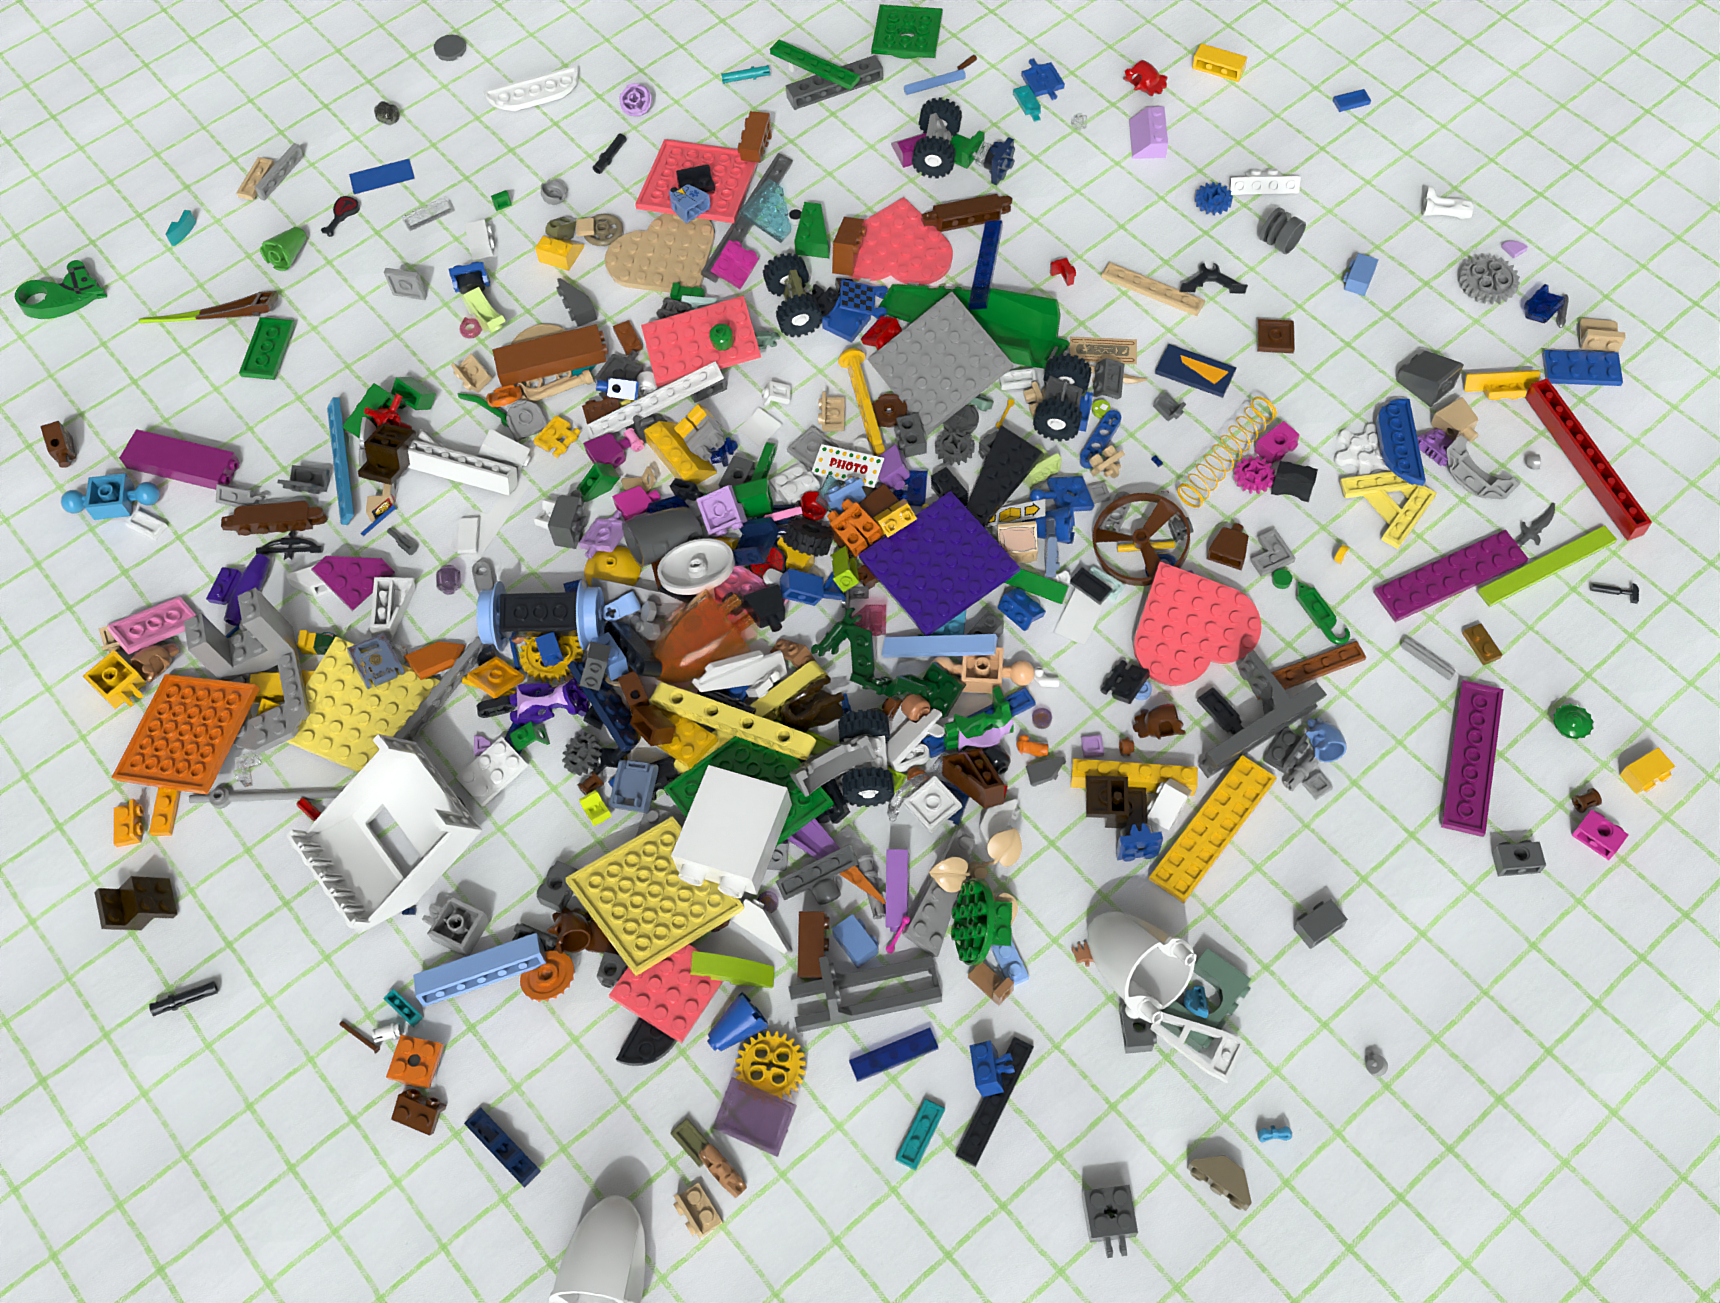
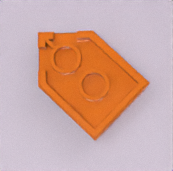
M438 641L403 657L420 680H423L453 667L456 659L460 657L466 646L464 644Z

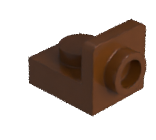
M897 696L889 697L882 705L883 711L879 708H871V711L878 710L879 713L883 712L885 716H888L889 721H893L903 700Z

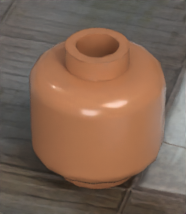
M911 693L903 698L901 711L910 721L916 723L923 716H927L930 713V704L921 694L914 695Z

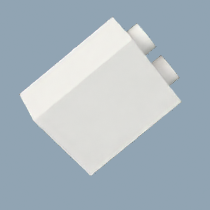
M708 765L671 854L679 871L678 877L684 882L695 886H701L704 879L719 883V891L735 898H742L744 891L757 895L792 806L788 789Z

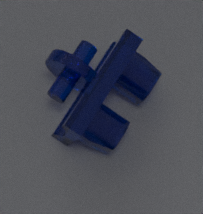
M727 437L721 448L711 452L710 460L712 464L722 463L723 467L728 466L726 452L729 455H733L734 451L738 448L737 442Z

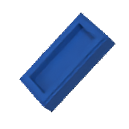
M1365 89L1334 96L1333 102L1338 111L1342 112L1370 105L1371 99Z

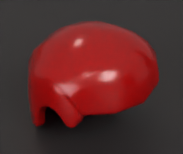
M809 491L801 497L800 507L802 515L806 519L818 521L825 517L828 511L827 501L821 498L819 492Z

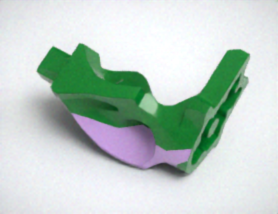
M1000 686L992 690L994 714L990 715L983 712L970 718L954 714V721L944 724L946 736L943 737L946 750L957 748L958 753H960L969 745L990 747L997 745L1003 735L1014 732L1009 702L1005 701Z

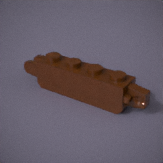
M998 194L933 205L932 211L921 215V221L924 226H935L940 232L996 222L1001 219V214L1011 212L1010 205L1013 198L1010 196L999 197Z
M306 501L238 506L234 509V515L222 517L221 527L223 530L236 531L238 535L248 536L250 534H268L273 532L285 533L292 530L305 531L313 529V525L326 523L328 519L322 508L310 507Z

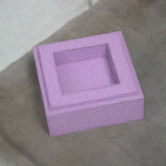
M1102 735L1081 737L1084 758L1104 756Z

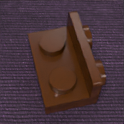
M605 396L601 401L589 400L585 402L582 408L587 425L620 409L618 398Z

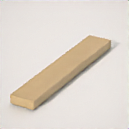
M1111 262L1108 263L1101 275V278L1195 316H1198L1205 304V300L1186 292H1180L1176 288Z

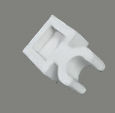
M777 670L775 672H768L763 679H759L749 687L746 693L749 697L761 698L769 692L768 689L773 686L772 683L781 678Z

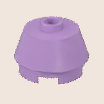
M637 83L627 85L623 92L620 93L621 109L630 116L646 114L651 104L649 90Z

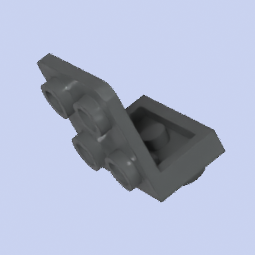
M292 465L290 481L278 479L277 483L282 484L283 488L290 489L291 491H306L312 494H319L320 491L327 492L330 470Z

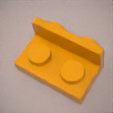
M129 799V805L114 807L113 844L116 847L141 843V835L144 833L141 816L144 815L142 805L135 799Z

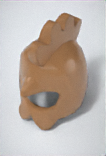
M161 643L158 646L151 645L134 654L130 663L132 668L145 681L152 682L171 665L172 657L179 653V649L176 648L174 643L168 645L167 643Z

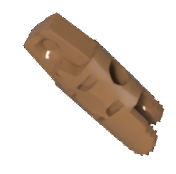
M708 1144L699 1151L698 1156L700 1160H702L703 1164L721 1186L733 1197L736 1198L747 1188L746 1184L718 1149L712 1144Z

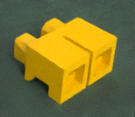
M905 499L889 507L891 511L886 509L874 517L883 534H886L887 537L917 519Z

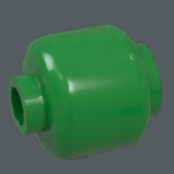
M717 324L711 328L709 338L712 346L719 351L730 349L734 344L731 328L726 324Z

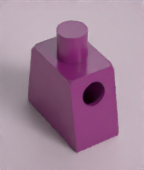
M610 433L583 443L586 454L593 464L595 462L611 464L614 469L625 462L624 450L631 447L627 437L617 441Z

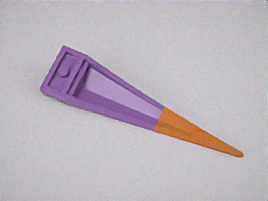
M813 819L787 839L817 860L840 849L816 819ZM856 866L839 874L881 903L886 904L885 899Z

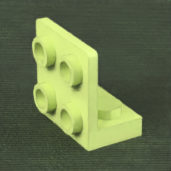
M1040 444L1035 445L1036 448L1043 451L1044 456L1023 480L1029 488L1060 471L1062 458L1058 453L1049 456Z

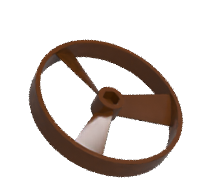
M1134 493L1115 500L1102 511L1094 526L1093 547L1098 563L1108 575L1124 584L1133 586L1151 585L1157 565L1162 561L1150 545V537L1176 514L1183 522L1187 533L1184 552L1173 565L1180 569L1190 549V528L1184 513L1169 499L1152 493ZM1138 501L1158 503L1144 527L1134 531L1133 535L1100 529L1108 515L1125 504ZM1133 541L1135 548L1141 550L1149 577L1133 578L1115 572L1100 557L1096 543Z

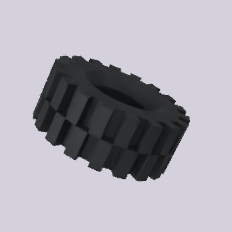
M792 518L788 521L783 542L787 543L788 547H792V550H798L799 553H806L809 556L812 554L815 557H818V555L824 556V554L827 555L829 553L834 533L826 525H821L822 523L820 522L816 523L814 520L810 519L809 521L806 518Z

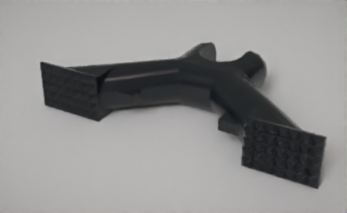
M1201 263L1199 265V274L1188 282L1182 283L1180 292L1195 293L1197 287H1203V283L1216 282L1229 289L1230 293L1245 294L1248 285L1241 284L1221 273L1216 263L1213 264V270L1207 269L1205 263Z

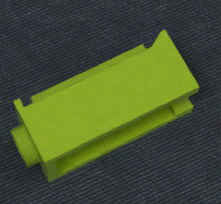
M846 546L830 555L833 559V580L843 592L860 583L856 558L852 557L849 559Z

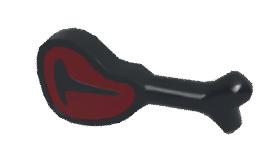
M349 196L338 198L333 206L334 219L327 227L321 228V232L327 234L328 237L334 236V229L340 222L359 212V202Z

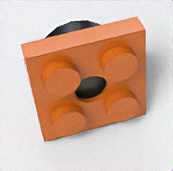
M400 1035L386 1078L398 1081L406 1086L412 1085L415 1088L421 1086L430 1089L444 1045L438 1042Z

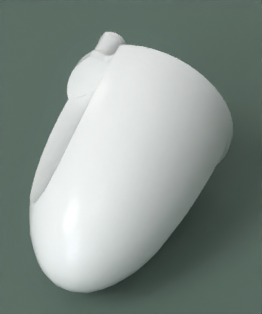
M1120 911L1105 912L1098 915L1092 920L1088 929L1090 953L1103 978L1124 999L1125 1004L1132 1011L1145 1015L1152 1023H1159L1164 1016L1161 1010L1172 1004L1182 994L1192 977L1197 957L1192 947L1182 938L1170 936L1152 924Z
M621 1195L608 1196L598 1202L585 1215L573 1234L562 1259L553 1291L550 1293V1303H641L645 1272V1236L640 1215L629 1199Z

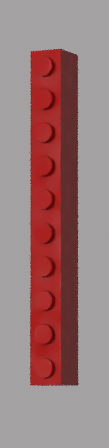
M1546 378L1532 383L1526 394V400L1623 536L1629 541L1645 535L1652 521L1549 379Z

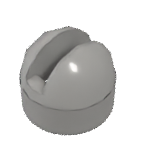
M1540 454L1530 455L1526 460L1527 467L1533 470L1540 469Z

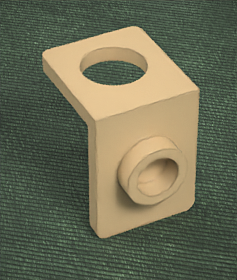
M651 467L646 468L641 478L621 479L625 491L641 486L646 494L650 492L656 481ZM648 474H649V476H650V482H649V484H648V482H647V476H648Z

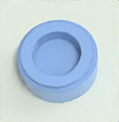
M1148 681L1145 682L1135 698L1137 700H1146L1150 697L1152 686Z

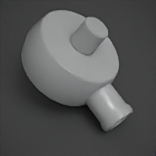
M1368 1050L1366 1052L1369 1058L1366 1062L1368 1072L1377 1077L1384 1075L1388 1069L1386 1059L1380 1055H1374L1372 1050Z

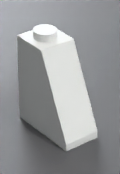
M492 429L489 430L477 456L516 467L517 471H520L523 465L527 466L531 458L528 456L530 448Z

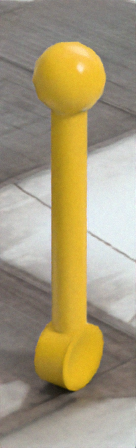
M1013 399L1007 401V407L1000 421L996 423L998 429H1000L1001 425L1003 426V421L1010 407L1014 406L1015 401Z

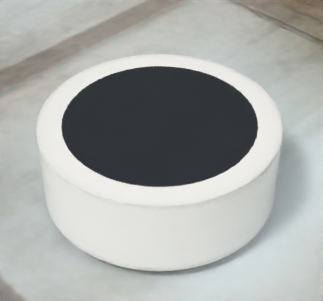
M799 208L790 209L787 213L788 222L798 225L802 210Z

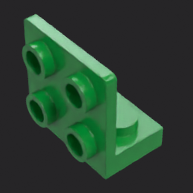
M978 131L971 139L959 134L952 137L950 144H953L956 154L954 164L966 169L969 168L984 148V132Z

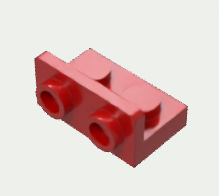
M881 316L864 334L861 341L863 345L874 346L879 350L902 332V329L896 318Z

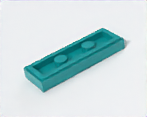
M925 1098L895 1159L897 1162L915 1171L917 1170L945 1112L944 1107Z

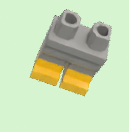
M697 404L687 414L688 418L684 417L674 429L682 436L692 453L707 461L712 455L710 450L713 447L718 449L724 445L723 437L725 435L710 411Z

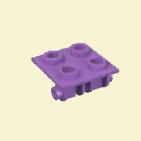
M1434 428L1417 437L1419 449L1424 454L1426 453L1429 456L1432 453L1430 459L1435 458L1433 461L1439 464V466L1443 465L1446 467L1448 465L1447 448L1454 440L1450 439L1443 430Z

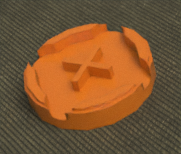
M509 385L499 387L494 390L492 395L488 393L486 400L491 407L506 406L520 399L522 391L520 386Z

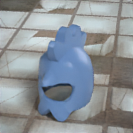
M1316 717L1315 720L1311 718L1307 720L1310 730L1306 731V735L1310 738L1314 758L1322 762H1332L1341 758L1347 749L1346 741L1341 731L1330 722H1323L1319 717Z

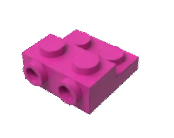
M729 240L712 267L711 272L741 289L759 258L754 251H747L742 248L738 241L732 242Z

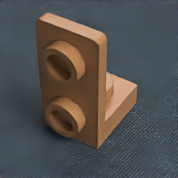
M983 962L968 974V979L998 1006L1014 991V982L1009 977L1003 981Z

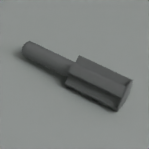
M391 528L387 529V533L396 540L397 545L406 553L413 555L417 551V546L402 535L400 537Z

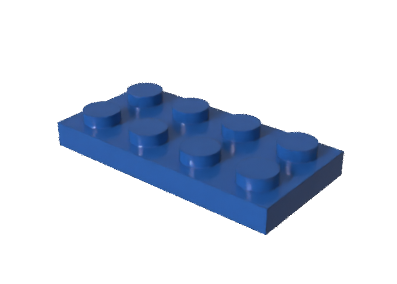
M1544 350L1542 353L1545 379L1548 378L1551 384L1621 386L1623 383L1619 352Z

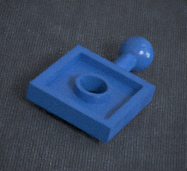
M1083 476L1049 478L1047 484L1050 492H1044L1036 488L1030 493L1031 501L1054 499L1057 508L1071 506L1074 512L1092 511L1095 506Z

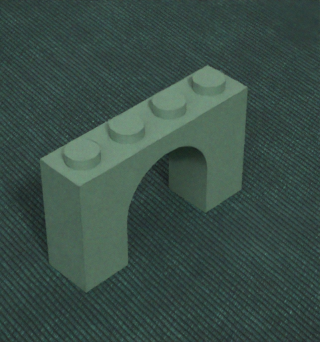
M1207 948L1195 963L1193 972L1217 990L1220 997V1007L1215 1012L1208 1014L1207 1018L1197 1016L1176 1001L1161 1011L1221 1030L1227 1022L1224 1020L1228 1013L1232 1015L1239 1006L1236 1003L1240 997L1244 999L1251 988L1248 985L1251 978ZM1163 1021L1160 1023V1025L1175 1036L1180 1037L1183 1030L1182 1027ZM1190 1030L1185 1043L1197 1052H1200L1203 1047L1207 1049L1214 1038Z

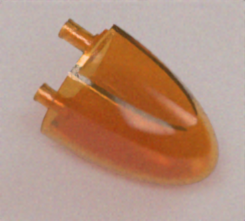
M705 589L672 618L652 648L653 655L662 663V673L658 678H655L656 680L663 683L693 681L694 678H700L707 672L705 667L709 663L751 652L741 637V632L755 623L748 613L735 623L730 622L727 617L729 612L742 604L735 593L721 604H717L709 591Z

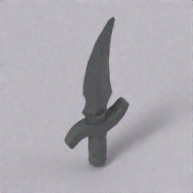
M1554 502L1541 517L1532 522L1530 528L1525 525V522H1522L1521 531L1523 536L1516 541L1520 548L1530 539L1534 540L1536 545L1540 544L1541 539L1538 533H1542V529L1547 527L1553 519L1555 513Z

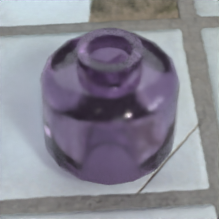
M444 565L437 570V589L447 595L454 594L455 591L461 588L460 570L453 565Z

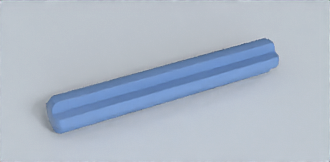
M961 69L904 86V92L906 95L963 80L966 78V74Z

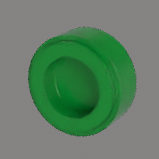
M1285 569L1276 570L1272 577L1273 585L1279 589L1288 588L1293 579L1292 574Z

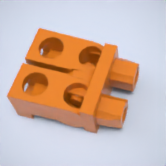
M847 499L841 505L844 510L842 514L839 515L834 510L827 517L833 531L856 558L868 548L867 542L871 546L884 534L880 526L857 502L853 503Z

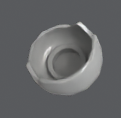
M548 180L546 183L541 184V196L546 203L557 205L566 198V188L559 181Z

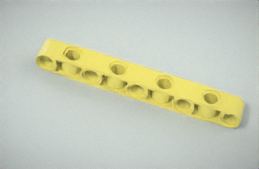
M660 682L649 699L653 705L663 710L802 760L808 759L816 744V739L809 734Z

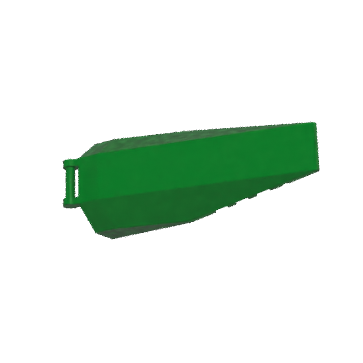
M892 284L878 306L887 309L886 315L912 324L952 291L1007 358L1015 364L1046 369L1048 358L1054 347H1058L1055 355L1059 357V354L1064 353L1070 346L1067 340L1058 338L1061 313L1057 299L995 288L972 287L971 290H965L961 287L946 289L945 286L929 288L927 285Z

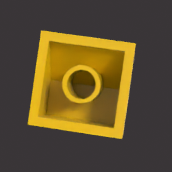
M543 235L535 250L539 262L570 271L585 246L582 243L569 239H556L549 235Z

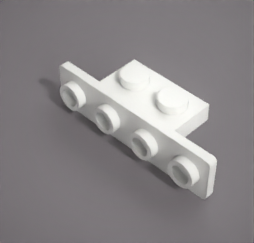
M1252 169L1250 172L1245 173V177H1231V195L1299 193L1300 176H1283L1277 169H1268V171Z

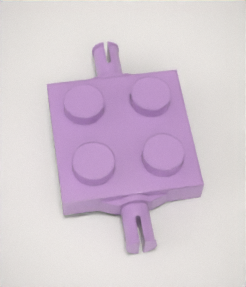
M616 510L613 516L607 519L596 518L578 544L581 549L588 550L585 553L588 559H592L597 551L612 552L624 536L622 530L623 521L619 520L622 516L621 511Z

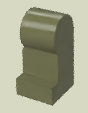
M566 217L553 219L547 223L545 232L556 239H562L563 237L572 239L574 238L576 221Z

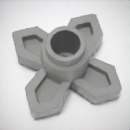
M647 601L642 606L641 615L635 614L630 619L631 628L637 632V635L647 646L649 640L663 637L666 632L665 623L659 619H654L657 610L655 602Z

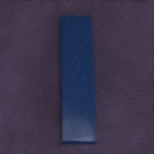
M481 1107L464 1123L524 1188L541 1172Z

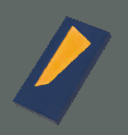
M1168 344L1155 370V374L1223 398L1237 367Z

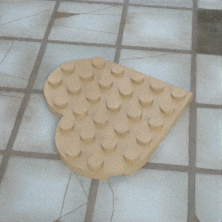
M664 213L652 221L647 231L636 230L622 235L612 242L605 254L606 270L616 283L628 288L671 293L673 282L680 283L683 287L701 288L704 280L701 271L710 259L715 240L713 226L707 219L694 218L686 224L678 215Z

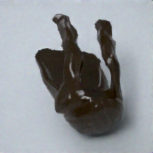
M825 675L824 678L811 683L792 700L785 703L780 710V718L783 725L805 733L809 728L825 726L842 717L844 712L839 702L845 700V696L841 692L832 695L824 690H820L824 685L831 682V678Z

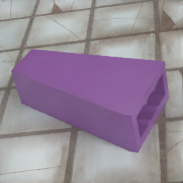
M887 849L885 927L890 928V932H897L902 924V917L908 916V850Z

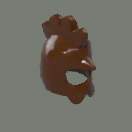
M1163 704L1150 710L1142 709L1141 715H1137L1134 718L1136 724L1133 725V730L1138 732L1139 738L1151 736L1161 740V737L1186 734V731L1181 729L1184 724L1178 719L1175 704Z
M564 908L561 913L556 912L552 914V919L555 923L547 929V932L558 936L556 949L559 954L563 952H580L589 945L591 928L588 921L591 919V915L588 911L582 912L581 908H575L572 911L569 908Z

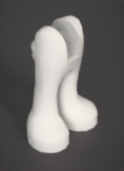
M1428 186L1423 199L1422 215H1445L1459 219H1468L1472 217L1474 205L1471 200L1439 197L1435 193V188Z

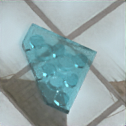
M768 179L740 210L739 215L780 243L784 241L792 229L788 219L786 202L783 197V188Z

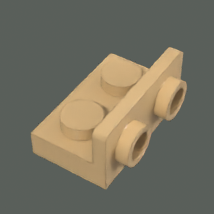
M699 1183L680 1195L678 1193L674 1195L677 1202L673 1205L680 1216L685 1214L688 1222L685 1225L692 1236L696 1233L699 1239H701L723 1223Z

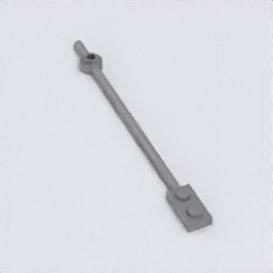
M218 787L208 795H190L189 802H210L215 808L223 809L231 802L294 800L302 797L305 799L336 798L343 790L230 794L226 788Z

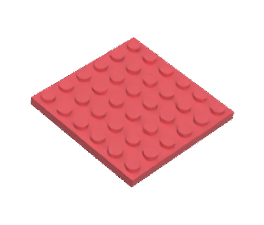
M664 139L635 203L636 209L677 215L671 208L669 195L672 187L679 189L676 171L708 164L715 184V191L705 192L709 194L711 208L696 218L735 223L758 162L742 161L738 149Z

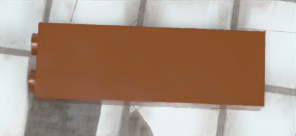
M597 324L492 349L501 386L505 387L607 362L605 357L608 354L606 343L602 344L605 341L603 331H599Z

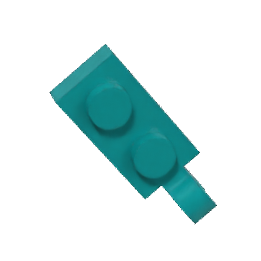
M1029 85L1013 89V95L1025 116L1030 114L1034 122L1041 120L1039 117L1041 105Z

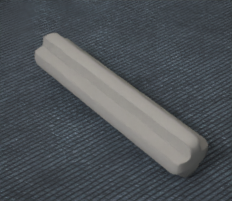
M1406 638L1402 642L1401 648L1446 679L1450 680L1454 676L1455 669L1411 639Z

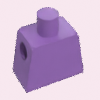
M895 444L878 456L884 458L878 479L890 490L894 487L896 490L902 489L905 486L904 480L910 476L906 458Z

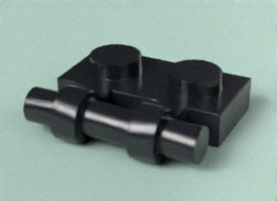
M1121 660L1112 669L1110 677L1104 680L1100 691L1107 695L1111 690L1113 691V699L1131 704L1149 678L1150 672L1148 669L1133 664L1126 670L1125 668L1128 664ZM1121 677V681L1116 683L1117 679Z

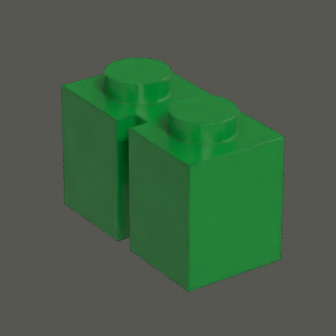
M396 377L391 390L392 395L395 396L397 393L403 396L401 401H405L404 403L414 410H430L436 393L412 377Z

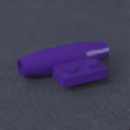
M256 554L242 573L238 569L221 568L206 600L210 603L221 605L228 603L224 616L226 623L238 626L242 621L238 601L239 595L255 587L260 592L270 564V559L265 555Z

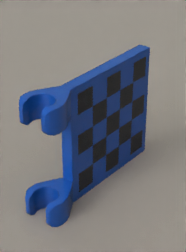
M842 279L839 308L872 315L877 319L881 316L885 317L887 314L886 308H874L875 295L883 299L888 292V288L886 286L875 287Z

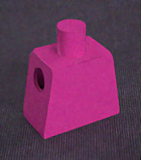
M641 486L612 496L614 505L617 510L622 512L624 520L643 513H655L653 503L661 499L656 489L646 494Z

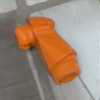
M1020 735L1018 737L1019 741L1016 742V747L1020 754L1028 753L1037 757L1048 756V744L1029 742L1027 735Z

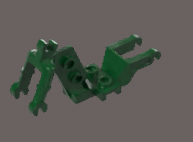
M854 607L849 608L845 612L844 618L825 634L826 636L819 644H815L811 648V653L815 654L818 652L819 657L824 656L830 650L831 654L834 655L839 652V645L843 640L845 641L848 638L852 660V673L849 681L862 685V688L865 690L872 689L878 695L884 694L887 697H893L896 694L903 695L906 692L919 695L923 691L922 696L925 697L928 696L933 688L934 694L940 692L938 683L925 680L913 674L900 675L894 680L887 676L875 678L872 631L856 625L855 622H859L862 615L859 614L853 618Z

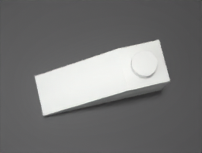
M755 898L752 901L745 899L743 902L744 909L734 917L733 922L780 952L791 955L792 950L770 913L763 908L764 904Z

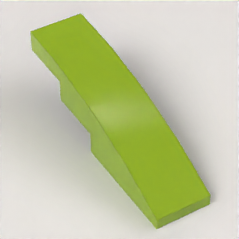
M693 951L690 975L708 976L710 980L729 981L732 985L772 989L774 966L732 956Z

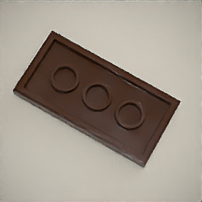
M883 484L858 504L874 520L875 516L886 509L891 511L889 507L899 502V500ZM830 525L828 529H831L834 533L833 541L840 549L846 545ZM848 549V556L850 558L853 556V554Z

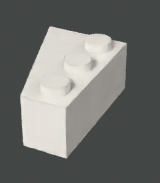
M374 577L370 622L372 638L384 633L387 639H393L416 590L414 578Z

